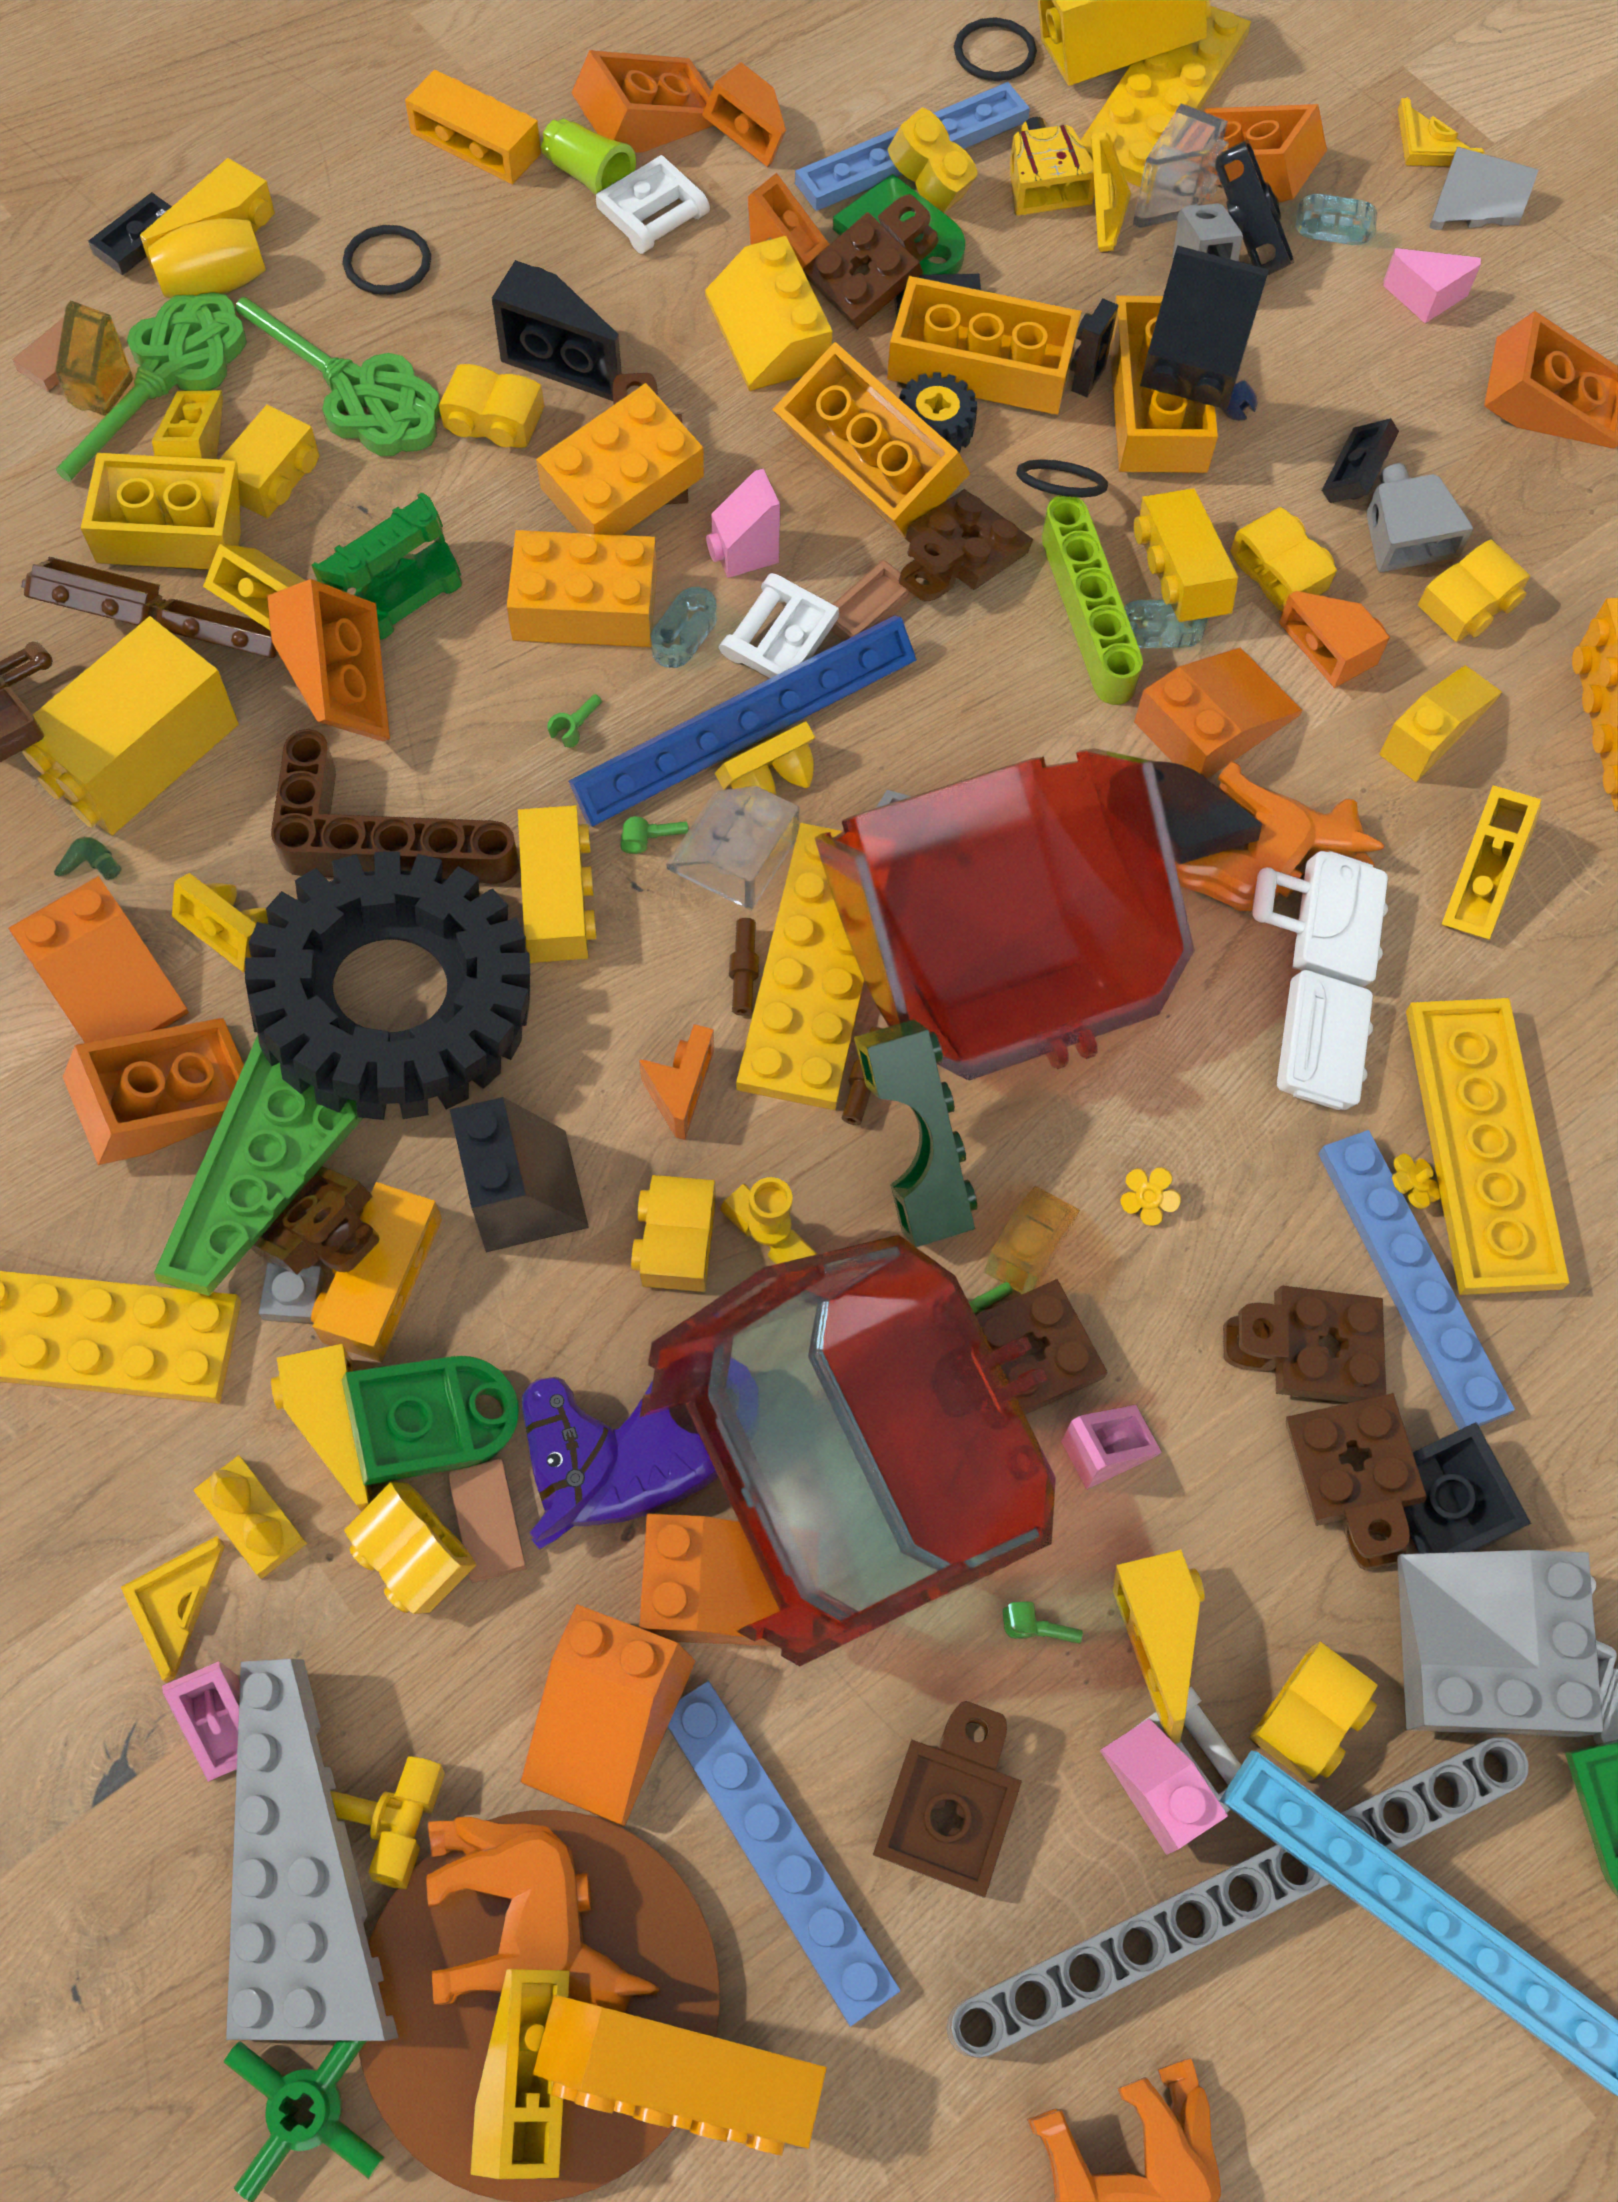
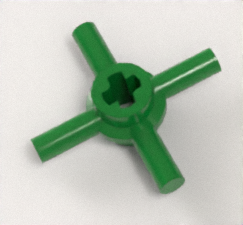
M337 2040L317 2070L300 2069L286 2076H283L241 2041L231 2049L224 2060V2064L268 2098L265 2118L271 2134L234 2186L235 2191L249 2202H254L290 2150L306 2151L323 2143L368 2180L373 2176L385 2157L340 2121L342 2100L337 2087V2083L367 2041ZM310 2096L314 2104L310 2107L309 2111L315 2114V2118L299 2124L294 2118L299 2108L292 2105L293 2101Z

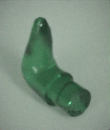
M83 836L71 843L54 870V875L58 877L67 875L81 863L87 861L92 868L98 870L105 880H112L120 874L121 867L113 859L111 851L100 841L92 837Z

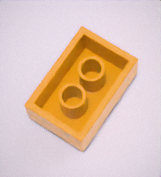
M645 383L538 457L536 463L540 488L579 533L623 535L704 477V447L648 384Z
M515 530L507 599V612L512 641L651 647L657 583L655 537Z

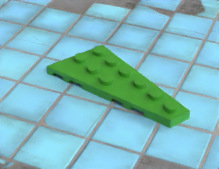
M257 1035L154 1271L157 1282L210 1296L362 1121L363 1118L357 1116L356 1101L348 1099L339 1113L316 1103L314 1086L312 1085L300 1094L282 1079L280 1063L274 1066L270 1065L260 1048Z

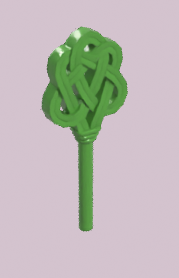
M214 292L197 296L175 295L164 303L156 317L140 320L130 329L127 342L135 363L140 365L134 379L135 386L56 468L57 473L64 480L71 482L148 399H155L156 397L168 394L169 390L176 384L185 391L212 390L221 385L227 376V364L234 360L247 344L242 321L237 317L234 304L227 295Z
M242 297L238 300L236 311L322 372L324 380L332 391L324 398L322 408L325 422L330 432L341 438H359L369 451L379 456H395L401 451H420L432 445L437 436L436 422L441 416L439 393L429 383L414 375L412 364L403 356L392 353L374 355L365 360L361 367L350 359L331 358L247 297ZM362 407H366L369 415L365 414ZM344 411H346L347 416H345V415H343V414H341V413L344 412Z

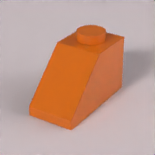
M742 62L715 81L702 116L768 167L772 164L786 132L774 87Z
M1300 591L1289 594L1279 620V624L1333 688L1378 665L1390 639L1383 624L1377 618L1372 617L1362 604Z

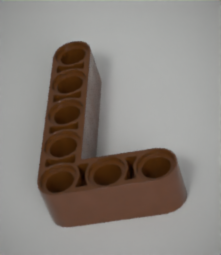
M311 729L298 730L286 739L283 747L271 837L281 864L289 873L303 876L317 868L324 877H334L332 861L356 854L364 872L375 871L374 852H400L401 870L404 871L412 870L417 854L441 859L442 876L446 880L458 866L477 876L479 883H504L512 879L517 873L519 859L514 833L503 822L493 820L331 814L336 769L327 740L321 733ZM311 800L305 804L298 805L302 801ZM298 842H305L299 847H291ZM346 844H355L349 849H340ZM395 846H404V848L398 851H389ZM443 848H454L448 853H438ZM492 850H503V852L497 855L487 854Z

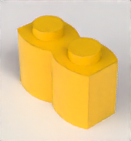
M923 107L901 124L888 147L889 156L895 167L905 177L915 181L919 194L943 213L964 197L978 176L977 168L970 155L958 144L950 141L949 134L941 120Z
M473 364L457 365L439 403L443 427L450 430L453 434L459 437H486L498 446L506 448H523L528 446L545 407L542 386L538 382L516 374L499 375L490 369Z
M1282 507L1272 510L1236 532L1230 549L1239 567L1251 579L1259 583L1265 596L1281 612H1283L1289 594L1300 591L1320 595L1329 590L1337 572L1330 552L1320 547L1313 540L1308 539L1301 520Z
M1490 539L1475 548L1459 563L1437 576L1425 588L1418 606L1455 642L1462 640L1469 634L1475 638L1489 627L1494 620V615L1500 611L1508 614L1523 601L1527 594L1523 589L1531 575Z
M652 1175L650 1190L640 1191L638 1221L646 1222L643 1239H634L631 1269L640 1271L642 1287L706 1291L716 1207L715 1180Z
M390 1482L344 1529L352 1543L349 1550L354 1559L367 1570L374 1571L376 1569L386 1584L384 1593L387 1599L404 1613L409 1611L413 1614L430 1613L477 1565L464 1545L441 1523L431 1506L408 1483Z
M1320 1641L1311 1646L1299 1661L1279 1694L1254 1727L1249 1739L1304 1782L1316 1779L1319 1774L1327 1779L1338 1767L1346 1753V1750L1339 1746L1350 1727L1358 1732L1374 1713L1377 1703L1370 1698L1378 1685Z

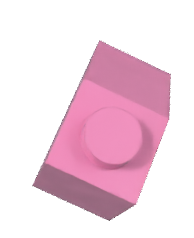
M763 468L754 471L711 514L712 534L706 536L707 546L714 562H721L727 578L779 563L780 503Z
M1150 1718L1100 1750L1166 1855L1180 1849L1228 1817L1195 1764Z

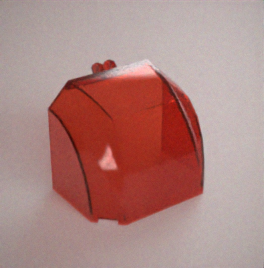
M1096 748L1076 752L1078 761L1047 766L1044 756L1030 758L850 816L842 821L844 831L832 838L831 832H827L815 837L820 859L847 939L875 1004L889 1027L915 1019L926 1027L929 1032L934 1031L939 1039L943 1053V1062L937 1063V1065L970 1081L1045 1054L1052 1067L1057 1069L1066 1067L1069 1063L1067 1047L1075 1045L1081 1057L1085 1059L1095 1057L1098 1053V1044L1095 1037L1160 1014L1195 949L1152 760Z

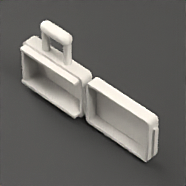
M1320 851L1307 861L1304 880L1277 872L1269 867L1261 869L1257 876L1252 914L1254 919L1260 923L1265 922L1297 933L1292 968L1302 971L1290 981L1277 1087L1283 1092L1292 1094L1293 1097L1336 1110H1347L1360 1102L1362 1082L1368 1076L1364 1066L1368 1036L1373 1031V1025L1370 1022L1373 995L1370 990L1363 987L1375 980L1377 964L1383 955L1380 939L1383 916L1388 912V905L1385 903L1388 876L1384 871L1373 868L1371 864L1332 851ZM1276 885L1302 892L1299 920L1273 912Z

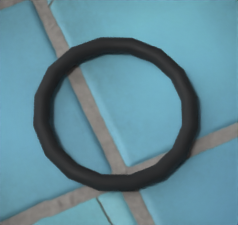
M997 17L982 18L967 24L957 34L954 43L956 60L972 75L991 81L1011 80L1024 74L1034 64L1037 53L1034 38L1025 27L1012 20ZM996 26L1019 34L1027 43L1029 52L1027 59L1020 66L1009 71L993 72L983 70L968 61L962 49L964 39L975 30Z
M380 225L368 228L353 237L344 250L342 265L347 278L358 288L372 294L392 295L408 291L419 284L430 270L432 255L427 242L415 231L399 225ZM391 234L411 239L419 246L423 257L421 266L415 275L404 282L393 285H374L362 280L354 272L351 264L354 251L361 243L371 237Z
M1029 460L1019 464L1016 471L1017 477L1030 487L1060 496L1095 497L1105 493L1108 487V481L1100 473L1090 468L1064 461ZM1035 469L1060 470L1084 476L1098 485L1087 488L1055 485L1038 480L1029 475L1027 471Z

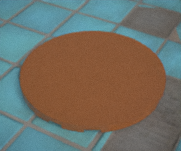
M528 1810L486 1820L498 1824H533L548 1827L571 1849L577 1874L588 1872L591 1911L581 1912L583 1943L607 1956L628 1973L647 1980L659 1988V1992L655 1995L632 1996L624 2013L713 2037L717 2036L720 2012V1979L717 1957L710 1931L702 1911L688 1886L676 1870L655 1849L618 1825L598 1817L577 1812ZM451 1851L445 1856L431 1857L430 1853L413 1869L407 1889L397 1888L378 1918L368 1941L371 1957L379 1958L384 1981L379 1982L378 1985L386 2016L393 2015L398 2038L391 2040L367 2041L359 2052L363 2074L370 2094L382 2118L401 2144L430 2171L455 2186L474 2194L497 2200L549 2202L571 2198L595 2190L621 2177L656 2150L676 2127L672 2125L670 2128L658 2126L615 2111L611 2114L577 2105L574 2101L563 2099L559 2178L494 2179L471 2175L475 2103L501 1993L488 1991L471 1992L459 1995L452 2004L435 2005L433 2001L432 1971L459 1966L497 1955L506 1912L512 1900L466 1889L450 1894L441 1906L429 1907L427 1875L466 1855L463 1851Z

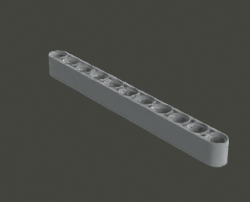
M1502 1737L1491 1738L1471 1746L1339 1813L1393 1852L1517 1789L1524 1783L1528 1775V1760L1525 1752L1512 1740ZM1486 1753L1494 1755L1501 1762L1503 1767L1501 1782H1496L1486 1773L1483 1766ZM1436 1777L1447 1781L1453 1789L1454 1802L1451 1808L1442 1805L1435 1797L1433 1788ZM1386 1802L1397 1805L1403 1812L1405 1826L1401 1833L1391 1830L1384 1821L1383 1808ZM1275 1844L961 2001L952 2009L948 2016L946 2030L949 2041L955 2050L964 2056L981 2058L992 2055L1330 1883L1304 1864L1305 1873L1302 1882L1299 1885H1294L1287 1881L1280 1868L1281 1859L1287 1851L1278 1844ZM1235 1877L1243 1879L1252 1888L1254 1900L1247 1912L1239 1910L1230 1901L1228 1894L1229 1885ZM1183 1903L1194 1906L1201 1914L1202 1929L1195 1938L1187 1937L1177 1926L1176 1912ZM1131 1929L1139 1930L1145 1934L1150 1943V1955L1142 1965L1131 1962L1123 1950V1939ZM1078 1955L1091 1959L1097 1967L1098 1980L1095 1987L1089 1992L1077 1989L1070 1979V1965ZM1024 1982H1031L1037 1985L1042 1990L1045 1998L1044 2010L1041 2015L1033 2020L1021 2015L1015 2004L1016 1992ZM970 2009H978L984 2012L990 2019L992 2026L991 2036L988 2041L979 2047L968 2044L962 2037L960 2030L961 2020Z

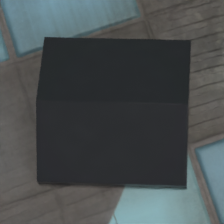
M1477 1422L1413 1452L1426 1493L1425 1503L1403 1507L1409 1526V1534L1420 1554L1476 1552L1532 1524Z

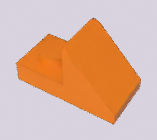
M777 172L748 196L751 245L764 242L770 237L775 239L787 236L802 269L830 245Z
M696 1024L693 1025L689 1040H680L675 1052L673 1067L642 1059L639 1061L641 1080L674 1136L683 1140L686 1139L714 1053V1029Z

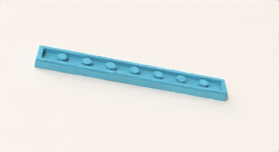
M1250 1751L1219 1800L1221 1803L1596 2083L1618 2096V2020L1259 1752Z

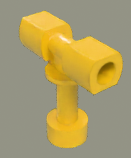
M775 1177L762 1178L752 1188L742 1184L723 1201L720 1211L747 1237L752 1235L758 1243L769 1246L771 1249L768 1253V1258L794 1283H797L816 1266L820 1255L793 1229L791 1230L789 1215L792 1211L793 1195L790 1187L786 1182Z
M408 1756L396 1792L385 1791L378 1802L330 1791L336 1817L371 1826V1839L379 1841L368 1871L372 1881L393 1888L407 1889L420 1851V1846L414 1838L422 1814L433 1812L445 1776L441 1764L424 1758Z

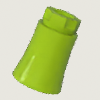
M564 118L558 121L553 119L543 132L542 154L552 161L556 167L585 185L595 195L635 171L636 155L633 148L628 144L608 139L576 122H570Z

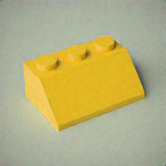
M787 236L745 246L705 289V297L749 391L802 377L832 345L833 331Z
M97 453L81 523V531L95 562L101 564L210 569L219 544L239 546L241 524L238 465L236 460Z

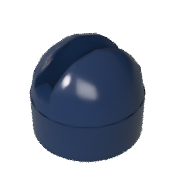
M1242 380L1235 384L1228 409L1221 408V410L1233 420H1245L1247 417L1243 411L1247 407L1253 412L1256 411L1258 405L1257 395L1252 387L1245 380Z

